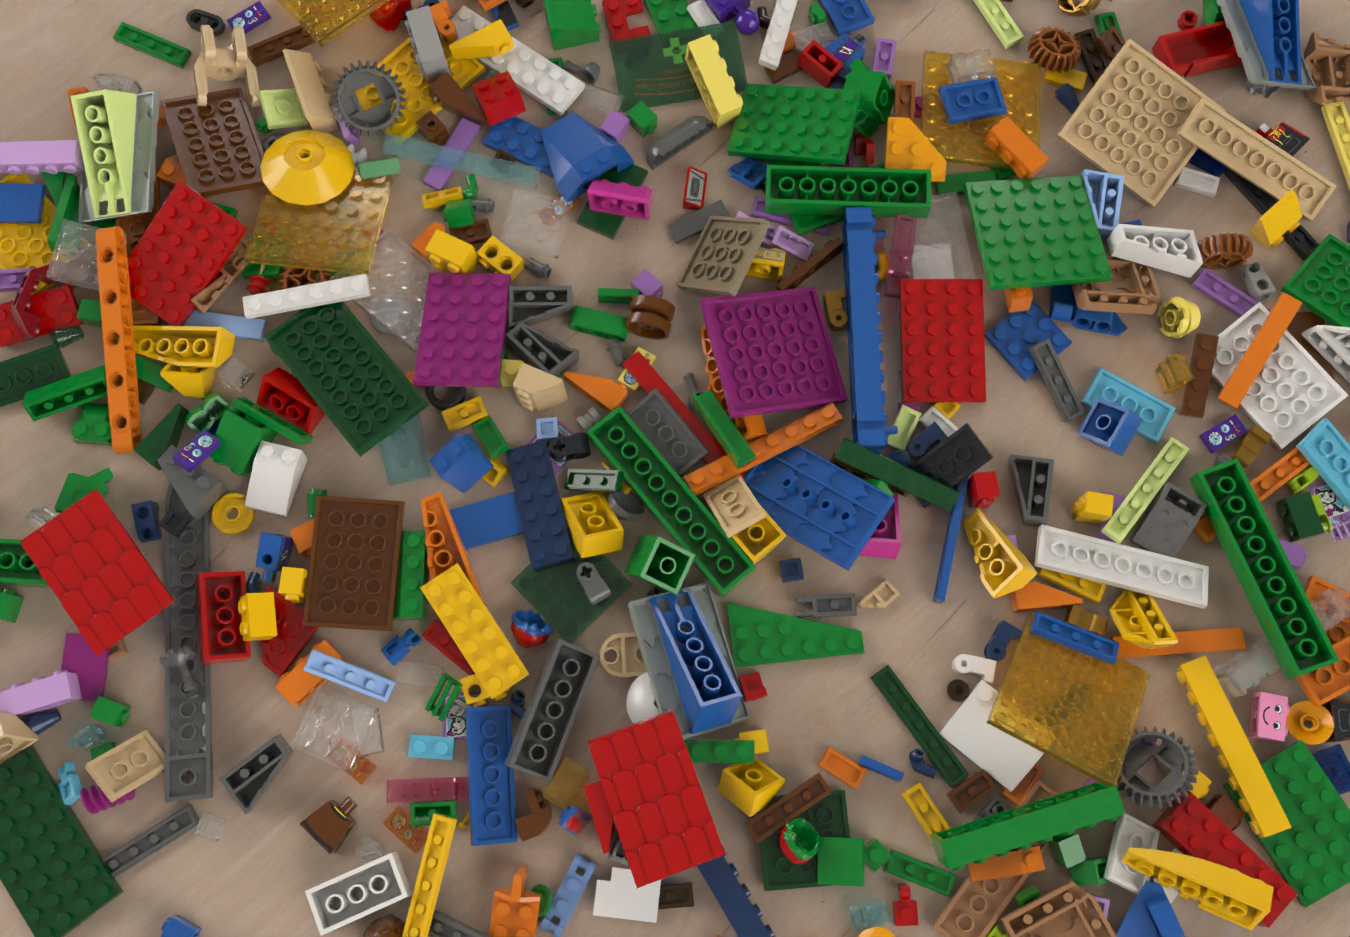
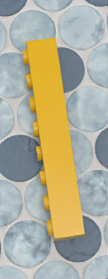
M1206 655L1181 664L1177 667V678L1182 685L1185 684L1188 690L1186 696L1190 704L1195 705L1198 711L1196 715L1201 726H1205L1209 733L1207 739L1210 745L1216 747L1219 756H1217L1219 764L1223 769L1226 768L1230 776L1228 777L1229 784L1234 791L1237 790L1241 798L1238 800L1245 813L1248 812L1252 820L1249 824L1254 834H1258L1260 838H1265L1292 828Z

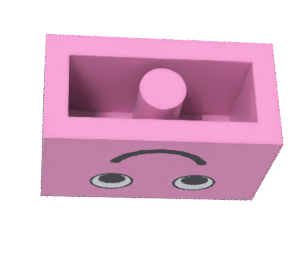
M1265 692L1252 693L1248 737L1270 742H1284L1288 733L1286 716L1290 710L1288 697Z

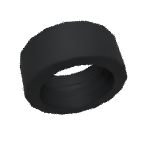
M425 386V393L430 403L436 409L442 411L463 403L466 397V387H458V393L453 399L440 401L434 395L435 386Z

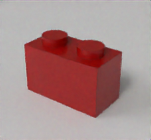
M814 39L801 52L797 62L800 68L825 88H828L836 79L838 72L844 65Z
M996 471L974 473L968 479L966 491L969 508L987 509L1000 496Z

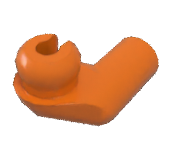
M788 31L782 55L795 49L798 40L796 32Z

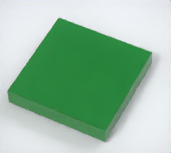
M819 837L817 884L864 887V838Z

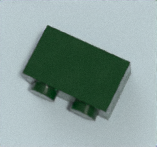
M1310 492L1287 497L1276 502L1278 515L1282 517L1285 525V534L1291 543L1325 533Z

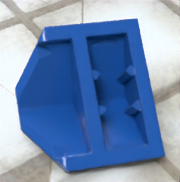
M747 157L744 161L736 163L728 169L730 177L753 190H760L761 185L766 181L767 165L752 157Z

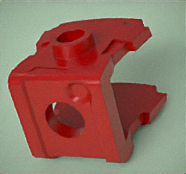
M366 0L367 4L371 7L369 9L370 18L377 26L387 32H394L400 25L399 22L405 20L403 12L408 8L412 10L411 0Z

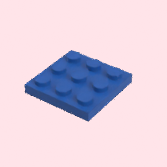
M1033 299L1028 311L1010 313L984 334L986 340L1024 382L1039 371L1028 349L1029 347L1049 338L1056 354L1059 355L1073 343L1049 319V316Z

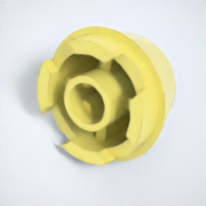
M1173 297L1167 302H1163L1157 313V317H1160L1162 328L1159 329L1164 335L1173 338H1181L1189 334L1200 323L1201 314L1198 306L1181 297Z

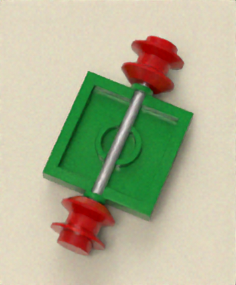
M268 220L261 224L263 230L260 231V235L265 240H249V243L258 252L242 271L241 276L245 280L249 279L251 284L247 286V290L251 295L268 292L265 287H268L270 282L267 279L280 278L279 273L284 271L290 243L287 239H280L279 233L282 231V227L274 220Z

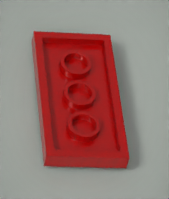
M69 284L30 295L29 299H32V302L26 312L41 318L39 322L41 329L37 336H33L28 340L84 324L77 318L79 307L72 287ZM14 300L0 304V347L2 348L28 341L22 337L10 313Z

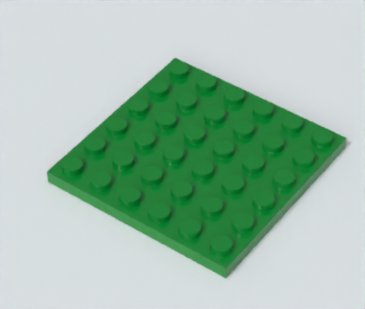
M1082 175L1029 178L1028 180L1012 179L966 182L963 189L989 290L1107 282L1111 280L1112 273Z

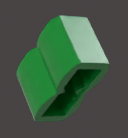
M217 391L211 392L203 399L201 405L194 407L188 412L185 421L197 434L204 429L208 431L213 425L214 420L222 418L225 410H228L230 405Z

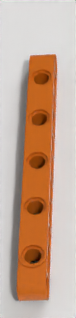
M117 226L96 231V248L112 447L115 453L124 454L136 452L134 448L142 441L126 239L123 229Z

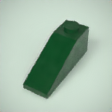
M178 403L134 450L150 465L160 470L161 466L157 460L171 444L177 448L186 422L185 417L189 411Z

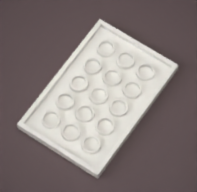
M1260 302L1218 335L1219 339L1211 377L1222 388L1270 313ZM1285 330L1239 407L1256 425L1272 435L1270 440L1281 450L1345 399L1348 394L1297 340Z

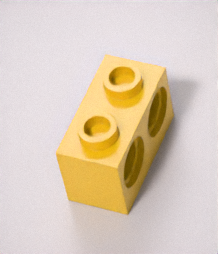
M493 235L476 252L479 258L478 263L484 269L492 270L493 274H510L511 282L522 272L525 266L524 260ZM496 253L495 257H488L489 254ZM506 265H511V266H512V267H511L510 269H508V270H504V269H503V267L506 266Z
M282 567L278 593L285 596L286 600H291L292 603L304 604L309 571L303 568Z
M476 674L459 679L463 685L462 691L468 706L482 707L487 704V700L491 699ZM474 686H480V695L472 697L471 689ZM511 687L495 697V701L508 697L507 693L512 692Z

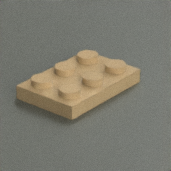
M740 474L702 494L728 538L766 517L763 509Z
M144 730L88 762L85 769L112 803L165 771V753L148 731Z

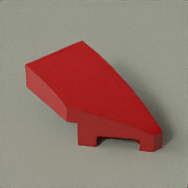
M860 133L853 134L855 155H863L866 164H874L875 143L865 135Z

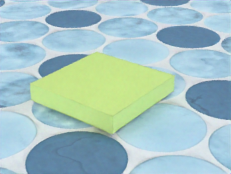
M296 88L259 91L258 95L268 129L308 126L309 122L305 116Z

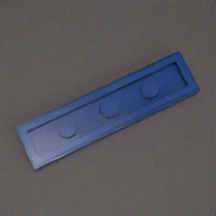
M1036 611L1034 613L1030 633L1113 665L1116 663L1119 642Z

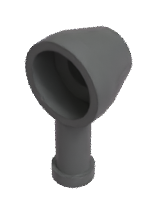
M569 60L564 64L565 70L579 74L580 78L590 85L595 84L601 70L596 62H590L583 67Z
M693 373L684 375L683 378L686 380L691 393L695 392L697 396L704 393V391L698 390ZM690 394L688 398L689 407L692 410L697 411L695 406L692 404V397Z

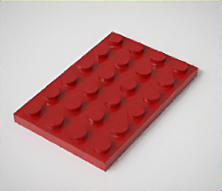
M179 180L128 257L131 297L171 326H184L196 308L191 299L212 284L248 227Z
M900 279L902 403H985L986 371L983 279Z

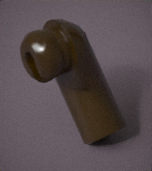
M759 7L757 9V15L760 20L759 25L768 30L771 17L767 16L766 7Z

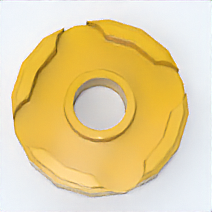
M238 493L226 494L214 504L211 512L212 522L224 534L239 535L247 531L254 523L255 509L245 507L246 497ZM232 509L238 510V516L235 519H229V512Z

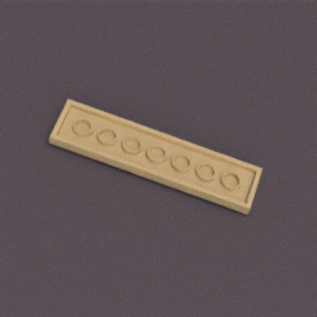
M1205 98L1200 99L1177 133V135L1278 201L1293 189L1297 196L1302 217L1308 221L1314 219L1337 187V185Z

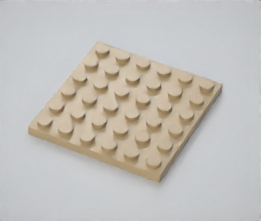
M1129 38L1056 137L1102 172L1124 176L1123 187L1153 208L1198 149L1177 135V133L1200 99L1205 98L1221 110H1226Z

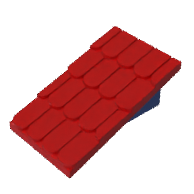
M98 488L20 541L24 550L39 569L38 571L57 596L61 605L96 656H99L175 601Z
M673 709L587 741L637 888L725 855Z

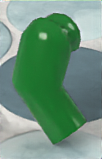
M470 174L465 177L468 188H464L462 191L465 199H474L478 193L476 177L474 174Z

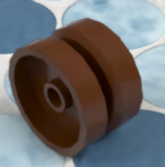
M635 295L632 297L629 309L631 313L627 316L625 328L635 335L648 339L662 340L668 338L671 330L670 321L673 320L675 306L669 301L656 296Z

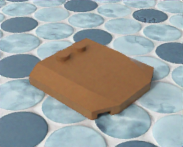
M1104 247L1112 273L1110 281L1071 284L1078 308L1087 311L1153 315L1161 295L1150 266L1111 256L1109 247Z
M1071 880L1000 918L1009 937H1116L1095 897Z

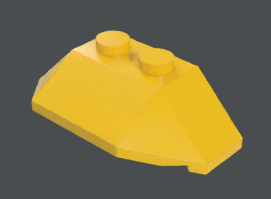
M1124 589L1122 595L1117 598L1110 608L1109 613L1124 640L1144 649L1168 647L1178 643L1177 637L1153 596Z

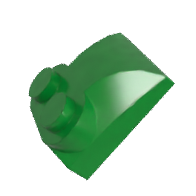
M85 403L81 405L78 419L71 428V434L74 437L73 442L77 444L112 446L108 404Z

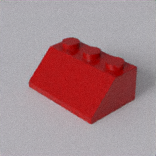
M279 367L263 376L256 404L305 432L312 434L325 413L299 380Z

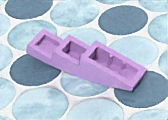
M740 211L737 212L735 216L741 218H751L750 216ZM770 224L760 246L767 249L778 248L786 252V256L806 262L814 243L780 225L775 227Z

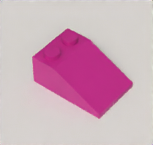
M893 493L894 503L888 509V512L865 544L859 556L897 558L901 546L898 493Z

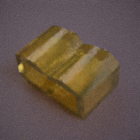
M1174 353L1167 356L1166 361L1159 363V367L1155 370L1164 394L1179 390L1186 383L1194 379L1185 354L1179 355Z

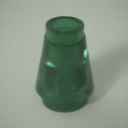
M81 326L58 328L50 332L53 344L58 343L61 348L85 337Z

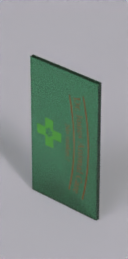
M731 21L609 42L622 112L629 111L641 100L650 108L702 99L685 60V55L689 42L709 34L712 40H716L718 44L719 56L724 58L726 62V71L728 76H732L736 93L744 91L747 79L736 22Z

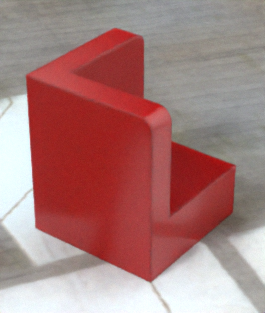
M759 672L738 676L746 703L767 697L768 694L763 686Z

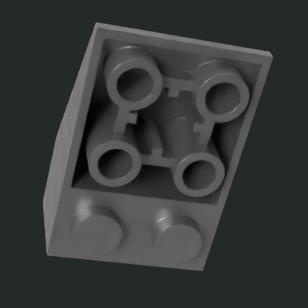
M1168 482L1156 494L1131 541L1149 552L1174 558L1198 523L1207 503Z

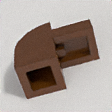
M535 788L524 791L532 813L515 819L522 842L541 835L547 830L552 820L551 806L542 809L541 805L544 804V799L541 792H536Z

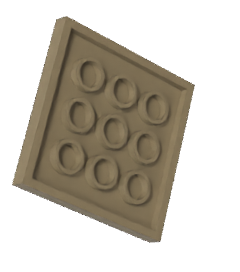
M710 215L676 286L681 290L735 297L767 233L770 223L766 219Z

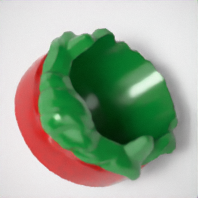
M797 818L786 822L780 833V849L790 861L796 864H803L808 862L818 852L819 835L814 830V826L804 818Z

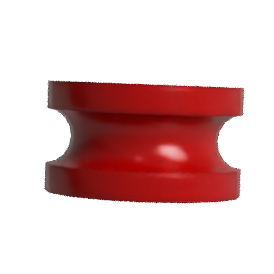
M1186 10L1178 18L1177 25L1181 30L1191 29L1197 23L1198 16L1195 12Z

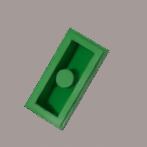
M397 157L358 162L356 164L362 179L401 172Z
M458 800L410 803V826L431 825L433 814L436 813L457 819Z

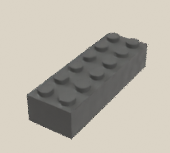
M562 639L553 640L504 765L551 782L600 655Z

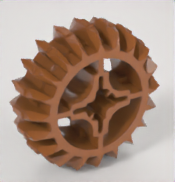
M1050 26L1047 28L1041 27L1040 30H1036L1028 42L1027 52L1029 53V58L1033 59L1032 63L1038 64V68H1045V71L1051 70L1052 73L1057 71L1060 74L1062 71L1068 72L1069 69L1075 67L1080 59L1082 49L1079 46L1080 42L1076 40V36H1071L1070 32H1065L1064 29L1060 30L1057 27L1053 29Z
M1220 233L1219 235L1205 237L1197 243L1203 260V264L1200 267L1218 270L1235 268L1236 266L1246 264L1252 259V240L1244 234Z
M307 256L302 261L301 258L297 257L296 263L290 261L291 266L289 268L284 266L285 273H279L281 280L278 281L280 286L278 289L292 288L293 284L298 287L306 285V283L307 285L317 283L316 273L321 275V282L334 280V276L330 272V268L323 261H318L315 257L310 260Z

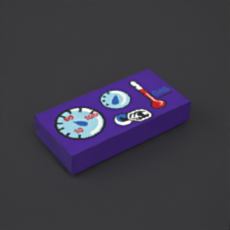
M258 1L226 21L232 30L234 26L243 27L244 34L271 19L261 2Z
M1234 414L1199 437L1212 454L1248 430L1237 415Z
M204 429L172 457L173 461L190 473L221 445V442Z

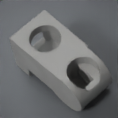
M1253 263L1239 269V278L1245 284L1251 298L1261 303L1269 300L1275 293L1276 289L1261 264Z

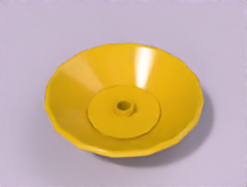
M316 130L291 132L277 139L265 151L260 166L263 183L272 195L287 203L303 206L325 203L340 195L351 182L355 168L352 153L342 140L327 132Z

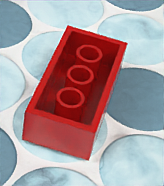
M245 571L199 573L195 578L200 665L247 661L251 657L250 641H243V635L240 633L242 617L238 611L240 598L247 594Z

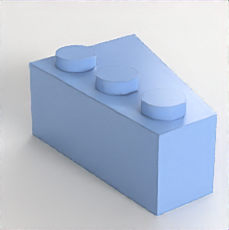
M1084 169L1081 175L1095 222L1097 223L1101 240L1107 241V238L1119 222L1124 176Z

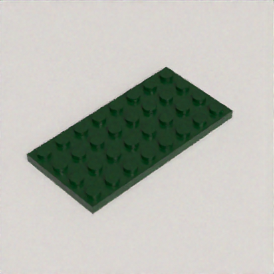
M343 301L301 309L264 336L360 457L429 406L428 402Z
M30 745L0 764V880L35 937H64L122 894L123 890L115 877L112 876L106 863L102 860V856L71 806L64 804L58 785L33 745Z

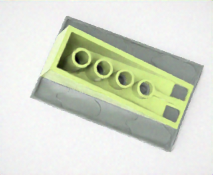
M104 89L71 96L85 171H81L78 223L95 222L152 212L154 208V181H156L155 149L157 147V121H159L158 91L133 94Z

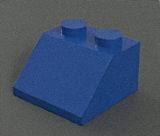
M1097 397L1077 434L1105 450L1123 456L1143 419L1130 409Z
M457 434L429 460L438 475L462 493L468 491L494 467L470 434Z

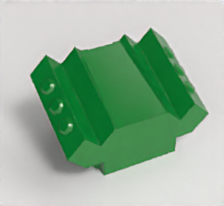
M857 58L849 64L853 71L845 76L846 82L843 89L861 90L862 97L854 127L869 138L877 132L879 124H887L894 102V87L890 85L887 75L883 71H873Z
M108 467L91 476H83L73 472L68 473L54 507L56 513H62L96 488L105 497L109 492L105 484L111 482L114 478L110 468Z

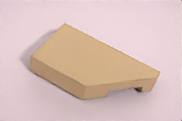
M886 578L856 605L861 608L885 609L901 594Z

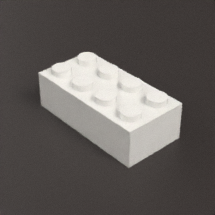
M398 852L389 853L305 891L321 936L413 895Z

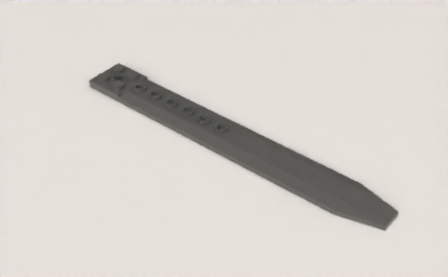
M171 482L169 483L165 498V515L172 507L191 521L178 538L165 530V587L175 600L165 608V657L168 650L176 646H187L196 651L197 655L192 660L188 659L186 666H188L189 673H191V677L196 683L200 695L193 699L189 698V692H185L183 687L185 683L179 667L165 668L166 803L213 798L211 664L200 665L195 578L199 573L210 572V509L200 520H197L190 515ZM188 771H191L194 774V779L188 784V781L184 780V776L188 775Z

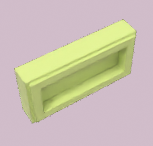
M902 404L893 426L898 427V434L888 435L887 444L901 449V451L905 450L922 413Z

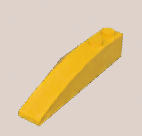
M133 325L136 354L178 367L218 368L232 355L236 336L223 327Z
M1129 847L1121 859V862L1147 877H1156L1159 882L1158 884L1165 888H1175L1179 891V896L1186 900L1192 898L1199 903L1198 907L1204 911L1250 931L1270 912L1274 887L1265 884L1262 880L1244 875L1236 869H1230L1204 859L1180 853Z

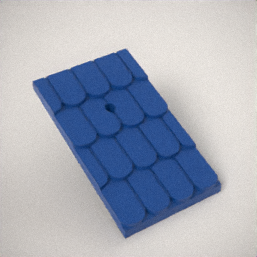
M796 445L752 467L743 479L757 502L786 535L849 571L853 562L857 559L865 544L869 541L877 526L888 512V509L895 501L889 494L800 445Z

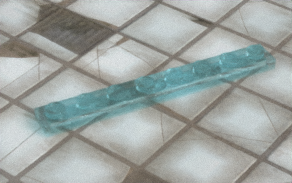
M386 133L382 153L533 189H537L541 169L389 133Z

